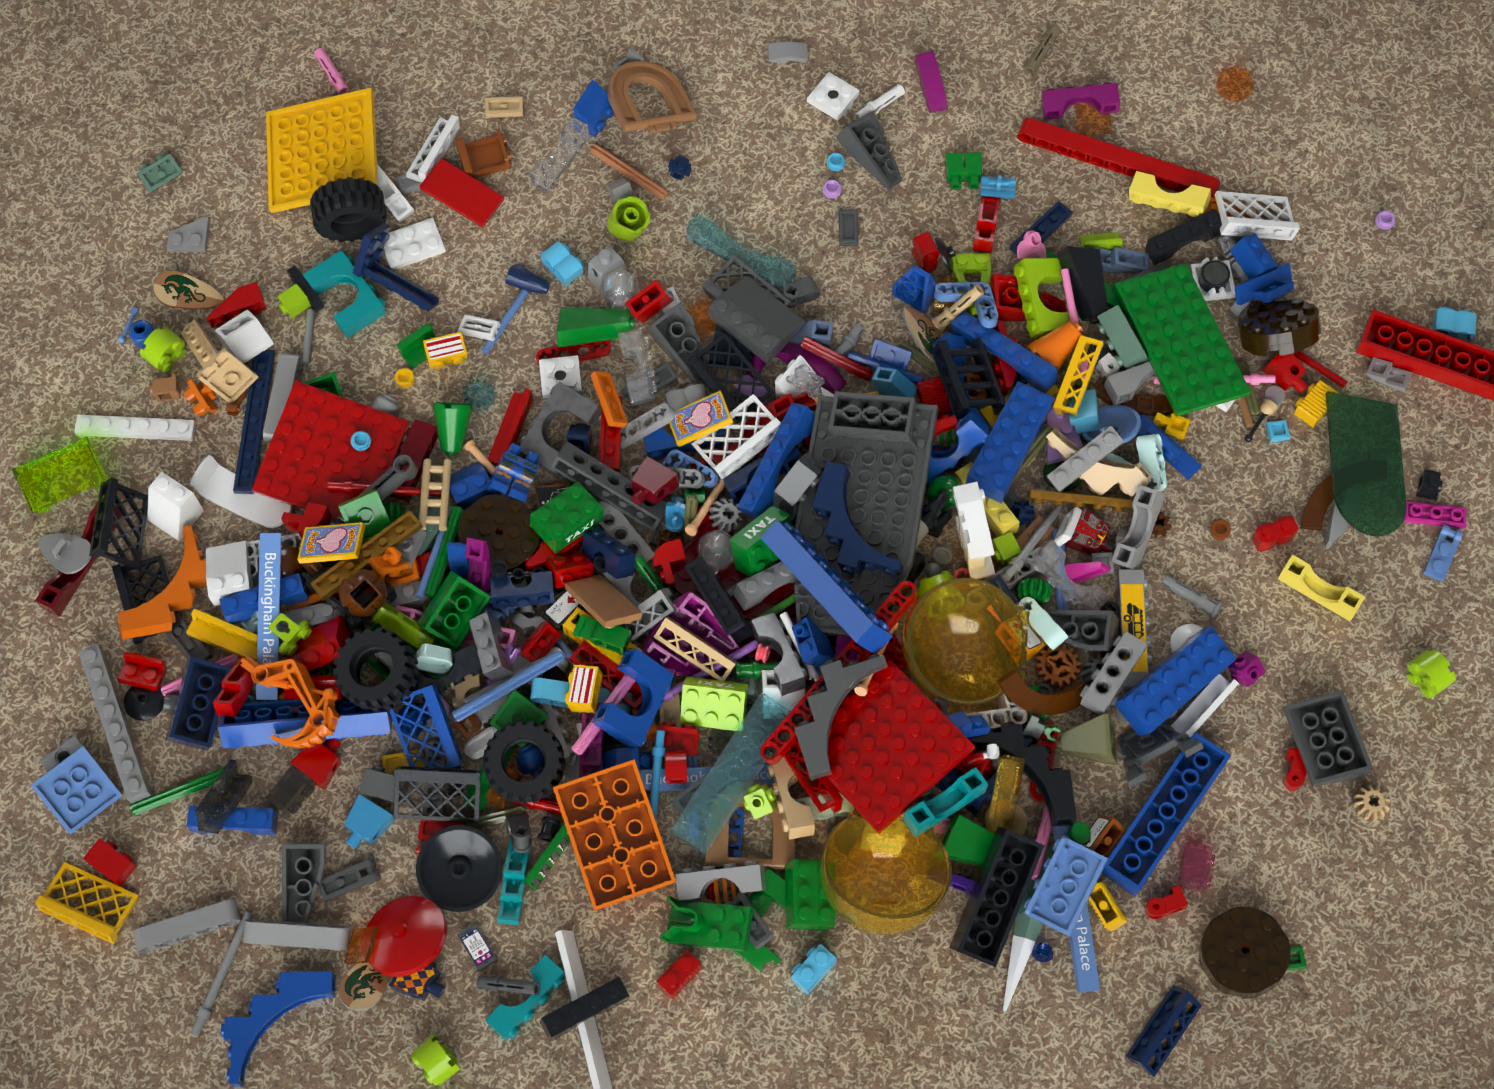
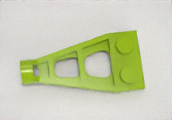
M963 253L952 257V275L956 282H967L964 274L980 273V282L989 285L991 275L989 253ZM960 290V293H963V294H966V293H967V292H965V291ZM973 302L967 308L970 315L978 319Z

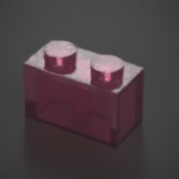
M1192 842L1186 843L1178 882L1182 889L1204 893L1207 887L1210 888L1212 875H1209L1210 867L1214 866L1215 854H1212L1213 847Z

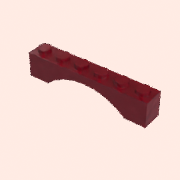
M98 501L89 514L81 537L90 544ZM114 508V514L117 519H121L123 515L119 508ZM113 525V526L111 527V531H112V532H113L114 529L116 528L115 525ZM92 557L89 563L76 573L64 574L59 571L44 585L35 600L43 610L60 617L96 558Z

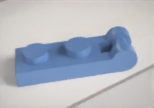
M1443 524L1424 570V575L1441 582L1444 581L1462 538L1463 531L1452 530L1450 526ZM1445 537L1453 538L1452 543L1445 540Z

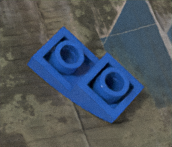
M448 542L447 553L450 571L464 579H468L470 559L465 558L466 545L461 542Z

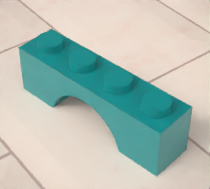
M975 767L959 777L954 784L931 800L922 801L907 810L903 821L916 838L986 792L988 783Z
M546 955L530 971L534 982L538 981L540 983L539 994L536 996L530 995L524 1003L517 1006L500 1004L485 1020L506 1042L509 1038L514 1039L521 1030L519 1027L524 1022L528 1023L535 1016L536 1013L534 1011L539 1005L544 1006L551 997L549 994L554 989L558 990L565 982V972Z

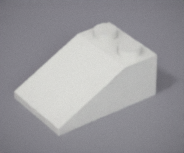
M247 541L206 548L208 597L214 606L221 605L219 600L221 598L253 588Z

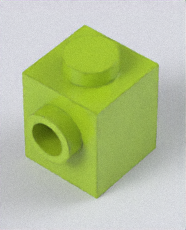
M297 284L277 296L280 302L278 307L284 315L287 313L291 319L311 306L307 296Z
M1012 532L999 536L992 541L995 553L993 557L996 562H1000L1002 567L1009 565L1012 559L1017 557L1022 551Z

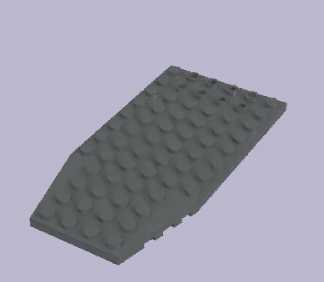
M835 391L834 397L818 396L808 453L822 471L818 476L820 480L827 461L847 466L850 472L847 483V507L854 529L870 547L887 557L901 561L904 566L902 575L895 574V576H890L883 573L882 570L875 569V571H870L863 568V566L860 573L853 572V574H848L841 571L836 563L841 546L830 544L824 535L829 518L819 517L812 507L820 481L814 488L811 486L806 491L808 496L801 504L799 503L795 529L797 528L805 535L804 540L806 542L809 541L817 548L815 552L818 555H823L829 561L827 563L829 567H834L841 574L839 577L842 580H846L853 587L851 590L854 593H858L865 600L863 603L866 606H870L876 612L901 582L906 581L914 563L939 408L937 405L917 404L913 397ZM794 575L797 623L808 617L824 634L849 636ZM895 605L889 607L890 612H893Z

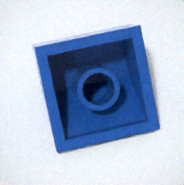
M594 80L590 82L573 108L576 128L594 137L604 130L607 119L614 115L607 92Z
M1256 233L1243 237L1230 250L1249 280L1278 267Z
M480 462L451 474L450 493L456 506L461 507L463 510L467 509L481 497L494 494L486 490L490 479Z

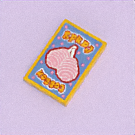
M720 390L676 410L675 417L669 424L678 447H681L734 422Z
M364 523L305 527L297 560L301 564L358 559L365 531Z

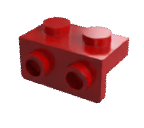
M583 552L546 559V567L554 575L555 588L565 587L567 582L593 577V562Z

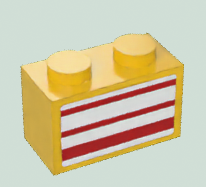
M461 332L423 340L429 369H441L445 365L452 363L458 365L468 359Z
M574 665L573 672L569 674L570 688L565 694V703L571 712L596 714L603 676L599 667Z

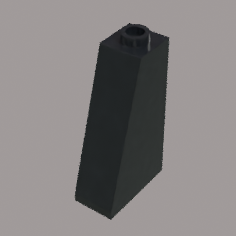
M1067 246L1057 252V257L1061 268L1069 269L1074 301L1081 321H1089L1090 324H1098L1100 322L1097 316L1108 311L1100 249Z

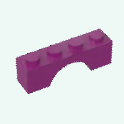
M1104 83L1102 85H1085L1083 87H1066L1064 89H1047L1042 91L1044 120L1063 118L1065 111L1077 103L1090 104L1100 114L1117 113L1120 108L1118 84Z

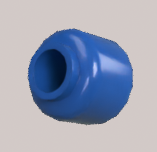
M138 320L130 326L129 336L135 346L145 349L144 341L155 329L150 322Z
M531 744L517 751L518 755L515 760L522 774H531L533 777L542 772L544 757L537 746L534 747Z

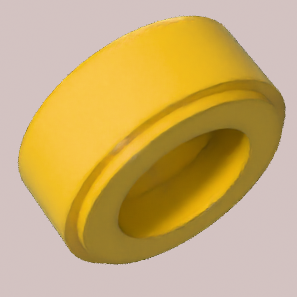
M401 368L394 375L396 384L401 388H408L415 381L413 372L408 368Z

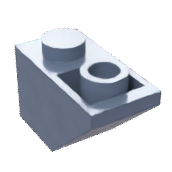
M808 321L792 338V343L801 345L804 337H808L830 349L833 337V322Z

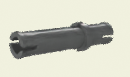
M481 975L476 983L478 989L493 990L495 993H502L504 991L536 996L540 992V983L538 981L506 979L499 975L496 977Z

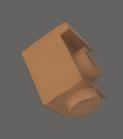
M171 373L172 377L162 376L158 379H153L152 384H149L150 394L154 395L157 402L181 399L180 380L176 373Z

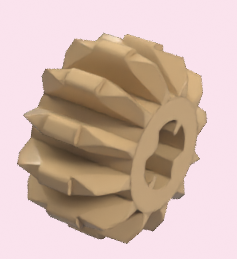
M1368 785L1366 789L1360 788L1358 790L1359 794L1354 796V800L1357 802L1353 804V807L1359 808L1356 813L1357 815L1364 814V821H1367L1370 817L1372 822H1376L1378 818L1383 819L1385 813L1390 811L1387 805L1391 801L1384 798L1387 792L1382 794L1379 792L1380 786H1377L1374 790L1371 785ZM1373 801L1375 805L1371 806L1369 802Z

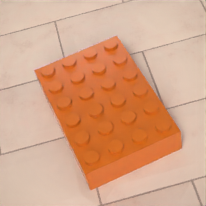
M635 759L553 787L594 911L676 882Z

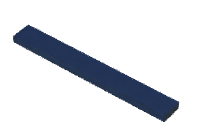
M265 350L253 359L252 370L258 375V378L249 386L233 487L234 494L255 493L251 489L258 473L263 429L275 360L274 350Z

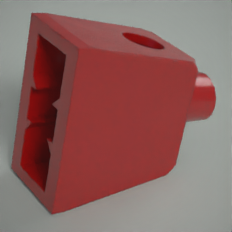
M1278 353L1261 370L1265 375H1275V383L1284 391L1293 386L1301 394L1309 386L1301 378L1306 372V368L1293 353L1282 356Z
M333 738L329 739L325 745L316 743L314 747H306L290 764L299 773L325 790L341 763L340 758L335 754L341 743Z

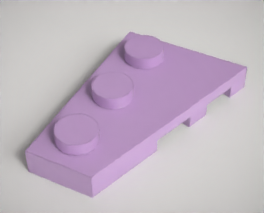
M1052 407L1046 419V425L1051 426L1053 429L1057 428L1076 446L1083 448L1080 437L1076 434L1075 426L1070 424V413L1064 412L1063 416L1055 414ZM1047 441V465L1062 462V454L1057 449H1053Z

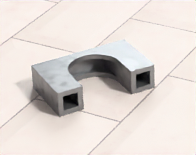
M559 382L551 389V396L541 405L538 417L530 423V430L520 439L519 446L522 448L521 452L525 455L528 452L539 455V464L562 476L550 468L559 453L548 440L547 431L550 422L559 414L572 413L587 423L594 425L603 409Z

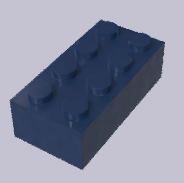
M190 657L187 660L165 740L205 751L211 748L219 718L213 701L222 691L221 682L232 669L231 667L195 657Z

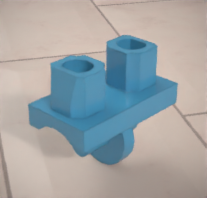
M998 174L997 177L982 176L980 196L1002 197L1003 199L1015 198L1016 179L1001 178V174Z
M672 497L671 502H666L665 530L683 532L684 498Z

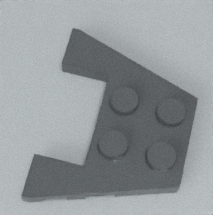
M1165 723L1160 724L1151 733L1143 736H1138L1135 730L1119 738L1127 781L1130 787L1148 779L1140 765L1148 763L1151 759L1168 752L1171 748L1178 746L1186 757L1203 749L1200 740H1193L1188 734L1184 732L1179 733Z

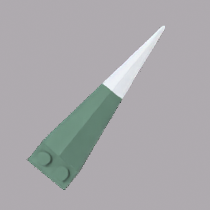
M1047 846L1039 874L1040 878H1042L1045 872L1043 867L1048 858L1051 859L1055 852L1053 847ZM1032 878L1015 918L1003 1005L1004 1012L1009 1006L1043 926V923L1025 914V902L1028 897L1032 898L1035 892L1033 887L1036 880Z

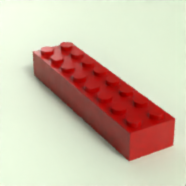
M1372 310L1356 353L1372 359L1375 357L1392 362L1395 367L1494 401V351Z

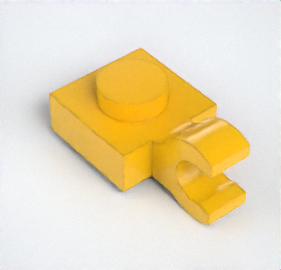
M1157 413L1153 420L1159 428H1166V434L1181 440L1184 439L1191 421L1181 416L1176 417L1174 413L1171 414L1170 418Z

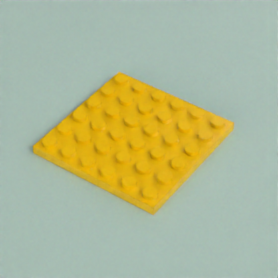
M372 88L266 112L268 201L271 213L310 205V199L315 190H318L321 185H326L329 181H337L340 178H363L365 181L370 180L378 185L374 91Z

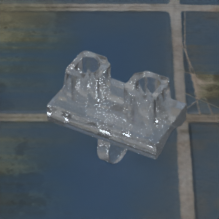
M805 364L794 369L795 373L786 377L787 383L793 385L795 390L799 392L806 391L808 396L813 399L822 393L820 386L825 383L823 377L812 373L810 367Z

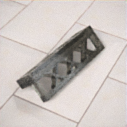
M230 759L197 807L198 831L219 834L253 783L252 776L238 774L236 760Z

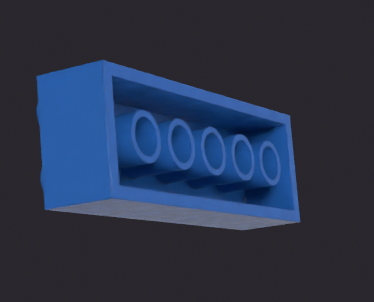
M1018 381L972 465L965 484L978 482L979 489L984 490L986 497L1002 504L1052 409L1055 397Z
M1212 626L1206 627L1193 635L1114 702V704L1138 736L1149 734L1233 663L1236 657Z

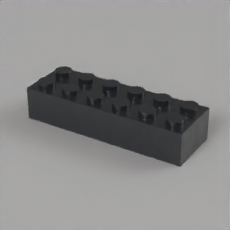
M998 826L949 948L996 967L1045 845Z

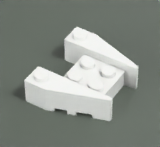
M978 482L953 487V495L958 516L955 517L956 529L961 548L964 550V558L968 565L971 581L995 576L991 555H995L983 506V501H985L984 490L979 489Z

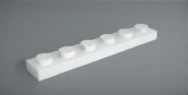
M77 415L74 433L77 436L193 441L196 422L184 419Z

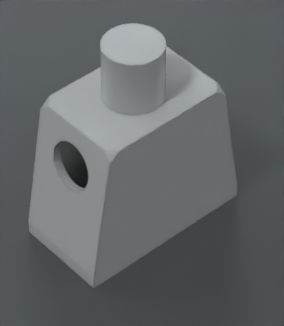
M609 246L606 249H602L597 256L589 261L587 278L601 291L628 269L623 259Z

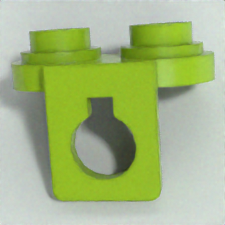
M280 613L268 627L271 632L284 641L279 647L278 652L282 655L289 654L290 656L298 649L296 643L299 639L305 640L312 632L308 621L303 620L297 625L283 613ZM285 621L288 623V628L291 631L289 633L279 632L276 628L277 624Z

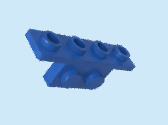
M1290 263L1280 265L1235 286L1237 305L1245 304L1251 300H1262V303H1269L1274 301L1276 297L1287 295V292L1294 289Z
M877 338L874 341L870 356L856 351L849 352L847 356L858 364H869L870 368L874 370L877 367L897 369L915 384L925 379L924 375L907 370L913 353L912 350Z
M1145 414L1140 416L1141 428L1137 435L1159 434L1162 439V451L1165 461L1172 465L1187 480L1201 469V464Z

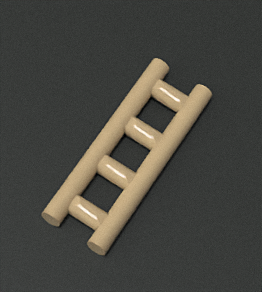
M430 459L423 460L419 521L422 523L423 528L420 530L425 531L427 524H439L440 531L447 530L452 463L449 459L444 460L443 466L431 465ZM430 474H443L442 482H430ZM429 490H441V499H429ZM428 507H440V516H427Z

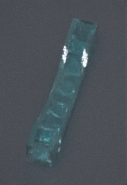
M698 214L695 215L686 228L687 240L727 261L735 255L766 282L783 290L786 284L792 283L796 278L795 265L780 257L763 255L741 245L725 234L713 222Z

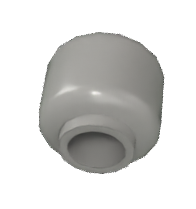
M385 394L377 396L371 408L396 416L399 410L398 401Z

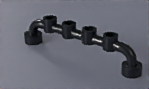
M597 556L594 559L593 575L606 573L604 556ZM501 560L494 561L490 568V573L494 578L500 579L511 575V580L515 584H521L524 579H532L531 573L549 571L536 567L531 571L516 568L513 571L507 572V565Z

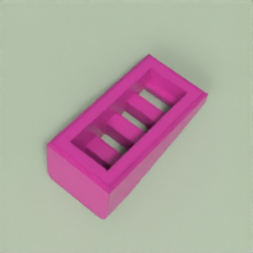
M1103 562L1064 565L1066 579L1074 583L1083 582L1112 570L1111 566Z

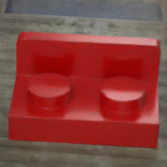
M125 652L123 655L125 663L117 677L118 683L158 692L167 672L164 661L158 657H147L136 652Z
M663 722L662 725H657V730L665 731L663 747L665 751L686 750V755H698L701 731L696 730V726L683 724V728L675 727V723Z

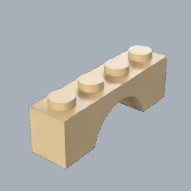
M784 758L777 764L767 765L769 778L773 777L774 781L772 783V790L779 800L776 801L779 814L782 813L783 815L781 820L783 832H787L789 840L814 835L815 823L810 806L796 802L788 792L790 787L798 781L792 769Z

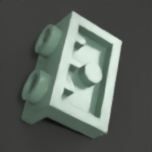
M163 153L155 158V163L151 165L147 163L139 168L140 172L137 173V176L142 180L150 193L183 174L170 153L168 155Z

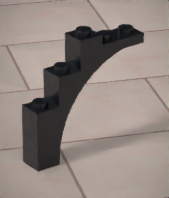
M1006 722L1000 725L998 732L990 730L989 734L968 737L974 744L975 749L987 751V745L996 744L999 747V756L1020 768L1033 781L1046 803L1051 827L1072 826L1077 817L1070 770H1063V768L1049 770L1046 747H1039V745L1025 747L1022 724Z

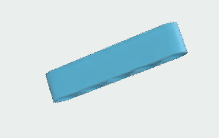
M534 678L532 680L530 701L569 708L565 703V694L569 691L570 684L564 681ZM600 687L598 702L605 703L611 692L606 688ZM627 692L628 698L632 700V694ZM621 700L617 707L630 715L631 707Z

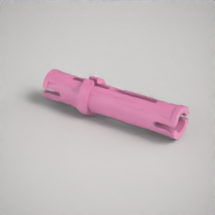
M317 49L314 52V56L328 75L330 84L334 85L339 95L348 93L350 89L344 82L342 73L337 71L325 49Z

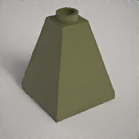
M1109 713L1102 714L1062 733L1061 738L1057 739L1058 750L1063 751L1064 755L1113 766L1117 765L1115 728Z

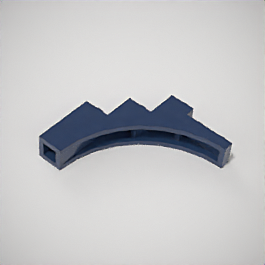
M827 461L812 507L819 517L829 518L824 535L830 544L841 546L836 562L841 571L848 574H853V572L860 573L863 566V568L870 571H875V569L882 570L883 573L890 576H895V574L902 575L904 566L901 561L887 557L870 547L854 529L847 507V483L850 472L846 465Z

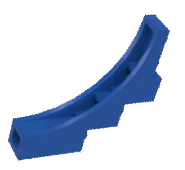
M332 971L281 972L280 979L276 980V992H279V994L252 995V1001L248 1005V1012L251 1017H225V1022L221 1025V1037H224L223 1040L227 1043H232V1046L228 1048V1058L231 1059V1065L227 1069V1081H229L231 1086L243 1087L245 1070L251 1053L261 1036L276 1020L301 1004L317 999L335 997L336 975Z

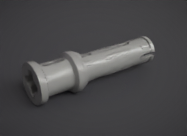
M1168 574L1161 586L1195 604L1194 607L1196 609H1202L1211 614L1213 619L1223 605V602L1213 600L1208 597L1207 593L1201 594Z

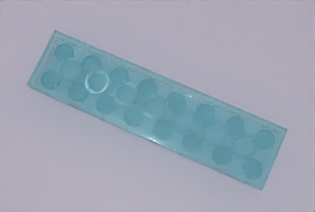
M761 692L671 828V833L702 854H707L743 799V796L747 793L748 788L764 767L766 762L760 753L761 746L791 712L790 710ZM769 749L766 757H770L775 749Z

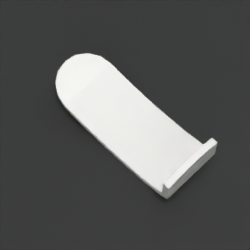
M208 455L202 461L190 482L191 487L197 494L267 528L281 526L284 524L281 520L283 513H292L291 505L258 493L234 494L235 473L220 466L211 455Z

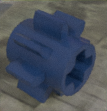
M677 156L675 160L670 159L668 172H671L670 175L673 178L682 180L684 176H690L691 164H689V160L686 157Z
M1029 501L1014 502L1015 505L1010 510L1019 520V525L1030 524V521L1035 517L1034 506H1029Z

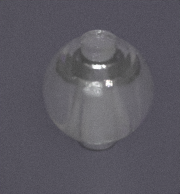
M623 267L616 268L607 273L601 283L602 296L611 305V309H627L626 302L640 291L636 276Z
M724 530L707 532L700 538L697 544V557L702 556L713 574H717L719 571L730 567L734 562L729 541L732 536Z

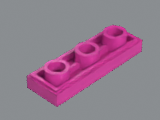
M1405 501L1403 522L1436 526L1446 524L1450 527L1465 529L1466 508Z

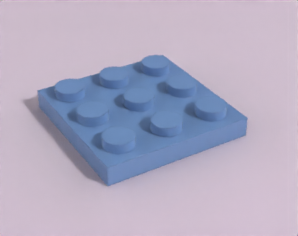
M84 746L80 747L30 785L70 835L123 796Z

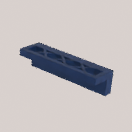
M1173 985L1126 1057L1131 1062L1140 1065L1149 1075L1155 1077L1202 1005L1188 990ZM1190 1001L1192 1007L1185 1013V1006ZM1176 1020H1179L1178 1028L1173 1031V1024ZM1167 1037V1044L1161 1049V1042ZM1155 1055V1062L1150 1067L1147 1063Z

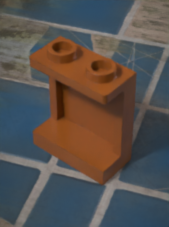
M496 129L495 136L465 144L463 138L455 140L464 172L469 176L478 178L511 169L509 162L513 161L510 150L506 151L505 146L508 144L505 134L501 135L500 129Z

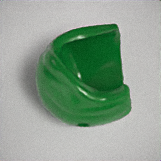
M950 475L935 478L927 490L928 502H932L939 491L943 490L946 492L943 497L949 494L950 500L941 510L956 506L953 487L962 485L961 480Z

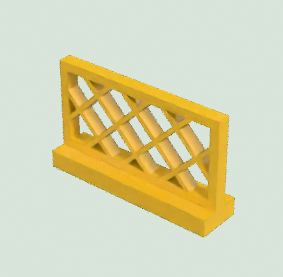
M64 862L43 896L39 895L35 903L40 911L114 944L118 938L117 933L137 903L139 895ZM69 870L74 872L76 879L63 882L62 877ZM88 879L92 880L94 887L82 891L80 882ZM77 883L79 892L67 896L65 887ZM62 888L64 897L58 899L50 897L54 890ZM105 888L112 890V896L100 899L98 890ZM96 891L98 900L85 904L83 895ZM81 896L83 905L75 908L70 907L68 900ZM124 896L132 898L128 905L119 908L118 898ZM114 900L116 909L104 912L102 904ZM100 906L101 914L95 916L88 915V908ZM118 913L119 920L116 925L108 924L106 917Z

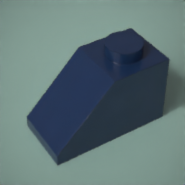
M584 423L571 424L567 433V442L590 455L591 425Z

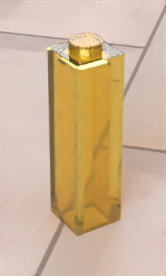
M1006 754L999 758L986 829L993 834L996 833L998 826L1012 831L1025 763L1023 758Z

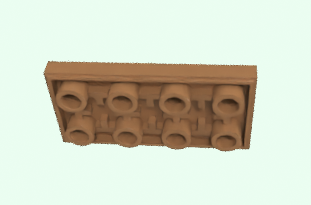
M603 575L565 583V590L605 628H613L620 624H630L633 621L642 619V612Z

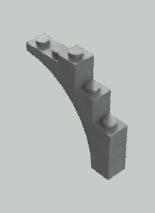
M874 654L867 657L866 661L860 663L859 661H852L844 668L842 667L841 660L836 661V659L824 662L823 666H820L828 691L817 690L807 697L815 721H803L798 724L799 727L794 728L811 780L832 774L828 758V740L831 724L837 709L847 694L858 683L871 674L887 668L884 655Z

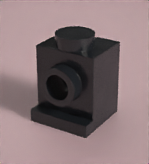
M1425 469L1419 477L1416 496L1436 501L1438 492L1440 493L1443 484L1440 478L1441 473Z

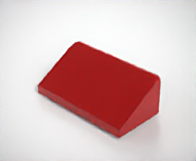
M548 621L541 622L522 645L519 655L533 663L546 656L562 635Z

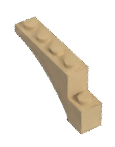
M1054 428L1046 436L1049 445L1062 454L1061 458L1064 462L1082 449L1067 439L1057 428ZM1102 459L1079 478L1084 479L1089 484L1088 488L1093 494H1098L1100 497L1117 482L1120 483V489L1132 497L1136 494L1139 485L1145 486L1153 477L1140 462L1135 465Z

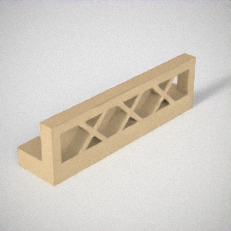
M669 616L665 617L654 635L655 639L717 680L725 681L737 663ZM666 627L674 633L675 639L666 640L660 634ZM685 640L690 643L692 650L682 651L679 641ZM702 651L708 655L710 662L700 663L697 661L696 652ZM720 663L727 668L722 677L715 673L713 664Z

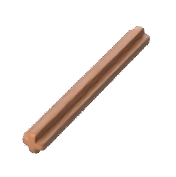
M595 143L590 148L593 155L659 199L664 200L668 196V190L599 144Z

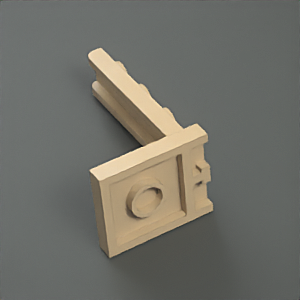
M193 320L184 327L181 335L203 367L196 376L224 400L232 404L258 378V375L226 348L218 352L196 320Z

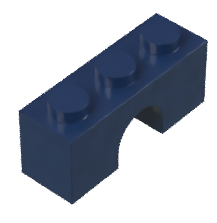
M593 528L590 531L584 532L582 552L592 562L597 556L602 555L605 558V571L615 579L633 576L635 552L616 540L615 537L609 535L602 528Z
M552 571L531 573V583L523 588L515 587L512 584L511 575L500 579L490 577L493 609L555 603Z

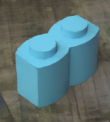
M557 241L540 254L541 262L564 286H567L583 274L584 265L579 257H574L570 254L571 250L566 244L562 245Z
M1449 307L1437 308L1433 315L1432 330L1471 342L1476 335L1477 314L1469 310L1455 311Z

